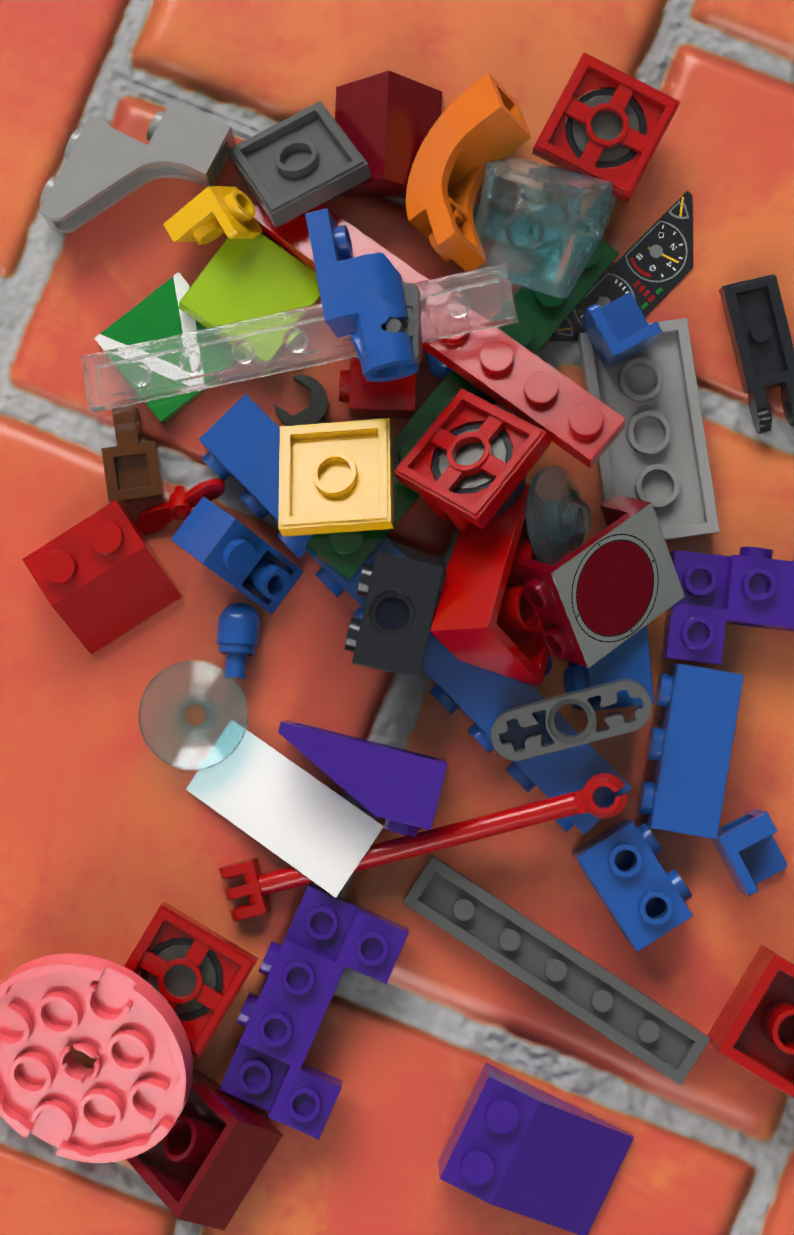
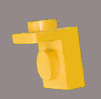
M208 186L163 224L174 243L198 242L199 245H205L220 237L224 232L230 239H254L262 232L260 225L255 219L256 210L253 203L242 191L232 186Z

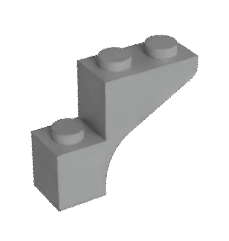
M172 98L166 111L159 110L153 117L147 131V140L150 142L146 145L89 116L83 130L77 129L71 135L64 153L67 160L58 177H51L44 186L40 196V206L42 208L39 213L51 228L61 233H72L141 186L153 180L179 178L195 182L206 188L214 186L229 158L227 150L236 145L231 126Z

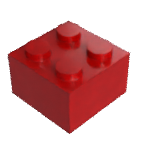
M761 944L708 1033L709 1043L719 1053L793 1098L794 964Z

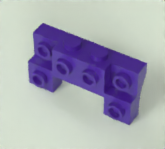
M740 547L739 555L733 554L731 556L679 550L670 552L685 597L666 610L661 659L696 661L712 665L722 664L726 624L794 632V558L793 561L772 559L773 550L758 547Z
M313 883L308 884L282 945L272 941L258 972L267 975L268 978L260 996L249 992L236 1023L246 1028L219 1090L269 1111V1118L319 1140L340 1093L343 1081L304 1064L305 1058L345 966L387 984L409 934V928L364 909L339 895L335 898L320 886Z

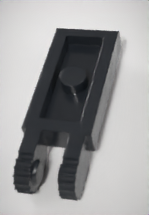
M775 274L722 286L719 293L744 394L748 393V406L757 433L769 432L772 429V414L765 389L780 385L784 415L790 426H794V347L777 277Z

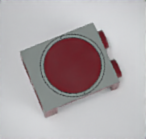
M615 494L600 505L608 527L553 566L526 557L517 563L525 582L523 586L525 597L536 610L544 629L542 633L544 644L556 658L589 668L685 597L651 502Z

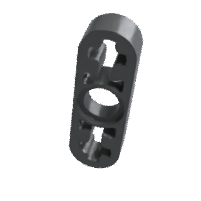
M622 678L506 709L496 718L491 729V741L494 749L502 757L512 761H521L633 732L643 727L649 720L652 712L651 697L642 683L634 679ZM621 690H628L631 698H641L643 705L635 708L634 718L625 720L621 712L605 714L604 720L608 726L600 729L596 728L597 714L589 698L601 696V707L615 704L618 698L617 692ZM576 704L585 710L588 716V724L579 734L568 735L557 728L555 714L563 705ZM546 711V729L554 741L543 743L542 731L526 736L525 747L516 748L513 740H503L502 733L508 731L509 720L517 719L521 727H529L539 723V719L534 712Z

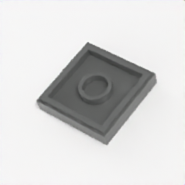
M321 101L227 150L232 165L276 228L372 177L366 160Z

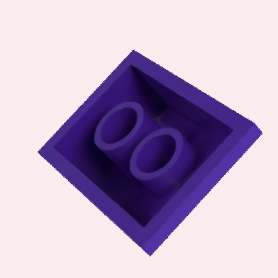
M290 720L281 721L278 733L374 816L386 819L384 829L417 837L419 828L431 830L448 764L444 759Z
M485 1063L438 1161L439 1177L441 1180L489 1204L578 1235H588L634 1136L513 1075Z

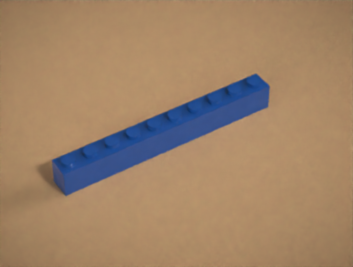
M245 394L199 438V441L208 450L201 459L220 479L225 481L232 475L246 489L239 498L261 520L270 514L279 523L280 428ZM279 533L277 537L299 559L307 552L322 567L315 576L337 598L344 591L347 592L359 605L353 612V615L357 619H362L366 597L357 596L362 567L348 583L306 549V544L313 535L283 537ZM386 537L366 563L374 565L377 552L407 557ZM438 590V594H437V599H436V603H435V608H436L437 605H438V601H439L440 594H441V592H440L439 590ZM395 599L384 601L376 612L378 624L390 631L401 629L409 619V611L406 605ZM429 630L421 669L436 684L429 692L451 715L460 708L474 722L467 731L490 754L494 750L491 741V729L496 718L506 709L545 698L530 684L458 660ZM546 711L534 712L539 719V723L529 727H521L517 719L509 720L508 731L502 733L503 740H513L516 748L525 747L526 736L542 731L543 743L554 741L546 729ZM557 711L555 714L557 728L568 735L579 734ZM589 743L521 761H512L505 769L527 793L536 786L547 798L583 789L587 781L595 774L601 772L613 773L621 778L625 783V787L616 792H613L612 789L606 786L598 787L594 791V800L598 805L604 807L613 804L616 795L628 793L632 789ZM587 812L555 821L566 832L575 826L580 832L586 834L601 818H597Z

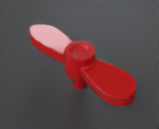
M209 479L197 484L187 492H185L184 486L178 485L170 495L169 502L158 504L139 512L136 524L141 532L154 533L164 528L173 519L186 520L192 512V508L198 504L203 496L210 501L220 497L225 491V483L222 479Z

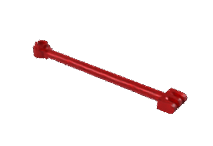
M601 772L592 776L583 789L575 790V792L417 833V837L407 835L373 844L354 872L576 814L589 812L597 818H612L623 810L627 802L628 793L616 795L614 803L604 807L598 805L594 800V791L598 787L606 786L612 789L613 792H616L625 787V783L613 773ZM257 857L219 868L221 879H231L241 874L243 876V884L224 889L227 900L247 895L249 898V905H240L230 910L233 921L268 913L271 910L268 899L269 894L314 883L292 866L262 874Z

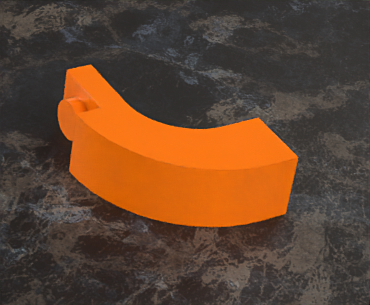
M489 73L485 74L460 94L437 119L417 152L406 188L408 222L430 240L432 247L444 261L449 262L453 259L469 274L487 262L473 219V208L477 193L490 171L501 160L531 138L519 103Z

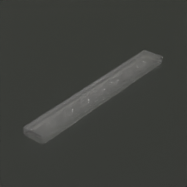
M507 263L412 283L419 288L421 293L422 343L519 322L510 269ZM322 303L87 354L81 356L87 408L95 413L116 407L358 357L349 335L337 338L324 319Z

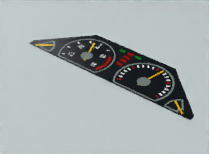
M689 191L598 280L549 341H578L579 334L585 333L580 321L588 307L597 303L601 308L629 292L632 293L645 317L693 268L692 194Z

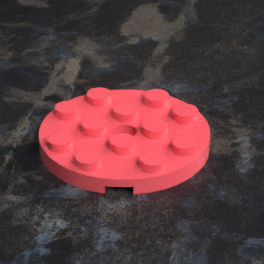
M74 953L53 954L31 960L16 968L0 982V1116L25 1139L32 1133L41 1140L58 1147L55 1155L90 1163H109L135 1157L154 1147L168 1134L189 1097L193 1080V1059L190 1043L180 1019L166 998L151 984L129 969L112 961ZM74 1047L76 1051L84 1052L91 1059L96 1057L94 1067L87 1068L85 1065L75 1062L71 1049Z

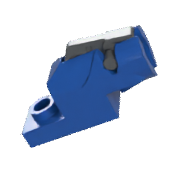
M327 208L305 213L323 314L327 325L337 338L350 336L361 363L362 374L366 376L367 381H391L417 373L419 370L418 364L422 361L421 293L419 288L414 284L403 281L401 274L384 253L379 252L354 257L347 226H338Z

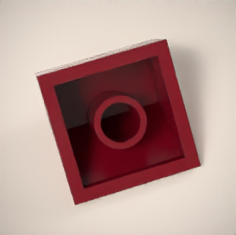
M193 1067V1080L189 1097L171 1130L154 1147L126 1160L177 1219L224 1231L283 1134L254 1105L219 1090L221 1084Z

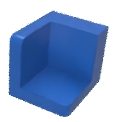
M631 292L601 308L597 303L588 307L580 321L605 369L653 345L663 332L658 322H654L651 325L648 324Z
M757 808L719 827L717 839H712L737 889L748 897L758 892L756 884L787 867V863L772 834L778 832L767 811Z

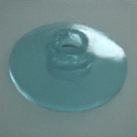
M560 466L544 467L536 473L530 484L526 502L527 531L533 552L539 562L552 566L584 544L591 527L590 510L587 504L583 502L575 480L568 471Z
M184 661L165 668L147 685L139 705V727L145 743L160 760L179 769L201 770L223 762L238 748L247 729L248 706L240 685L225 670L203 661ZM195 704L200 705L206 714L204 722L198 726L190 724L186 718L188 708Z

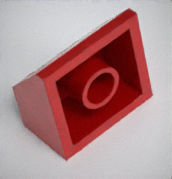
M114 500L22 559L50 605L90 654L101 650L183 597L143 532L137 526L127 507L117 500Z

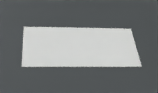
M232 720L186 788L191 794L335 898L384 827L234 720Z

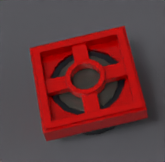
M583 52L536 141L532 154L557 166V174L564 183L570 185L575 180L581 182L585 194L589 196L600 195L601 191L604 190L628 203L681 102Z
M461 388L393 473L399 483L422 495L427 505L441 520L446 522L450 517L456 527L463 532L471 523L483 530L493 517L506 512L519 500L525 488L527 473L552 442L546 431Z
M163 902L124 967L139 976L141 971V978L151 984L166 998L180 1020H188L181 1021L189 1040L191 1053L200 1058L259 958L166 902Z

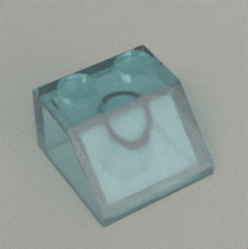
M521 157L487 162L476 222V230L487 262L473 272L560 299L568 298L603 237L614 182Z

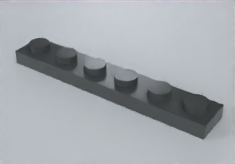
M434 855L430 857L403 899L405 905L679 1085L683 1083L710 1041L707 1034Z

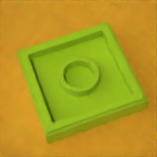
M260 233L254 239L227 238L180 300L179 309L268 370L321 297L316 272Z

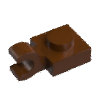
M134 405L112 408L117 446L101 448L109 502L111 503L114 500L125 502L165 496L158 442L142 443L139 409L135 408Z

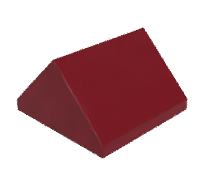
M390 70L336 87L335 121L366 160L372 176L339 195L406 198L408 178L417 152L428 132L441 116L442 91Z

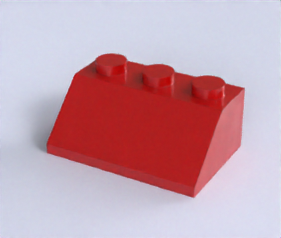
M525 484L519 500L506 512L493 517L483 530L472 523L465 532L459 530L451 560L446 568V577L438 605L433 612L430 632L460 661L530 685H542L550 651L545 646L542 638L544 629L538 614L525 597L523 591L525 582L517 563L526 557L553 566L577 549V543L528 484Z

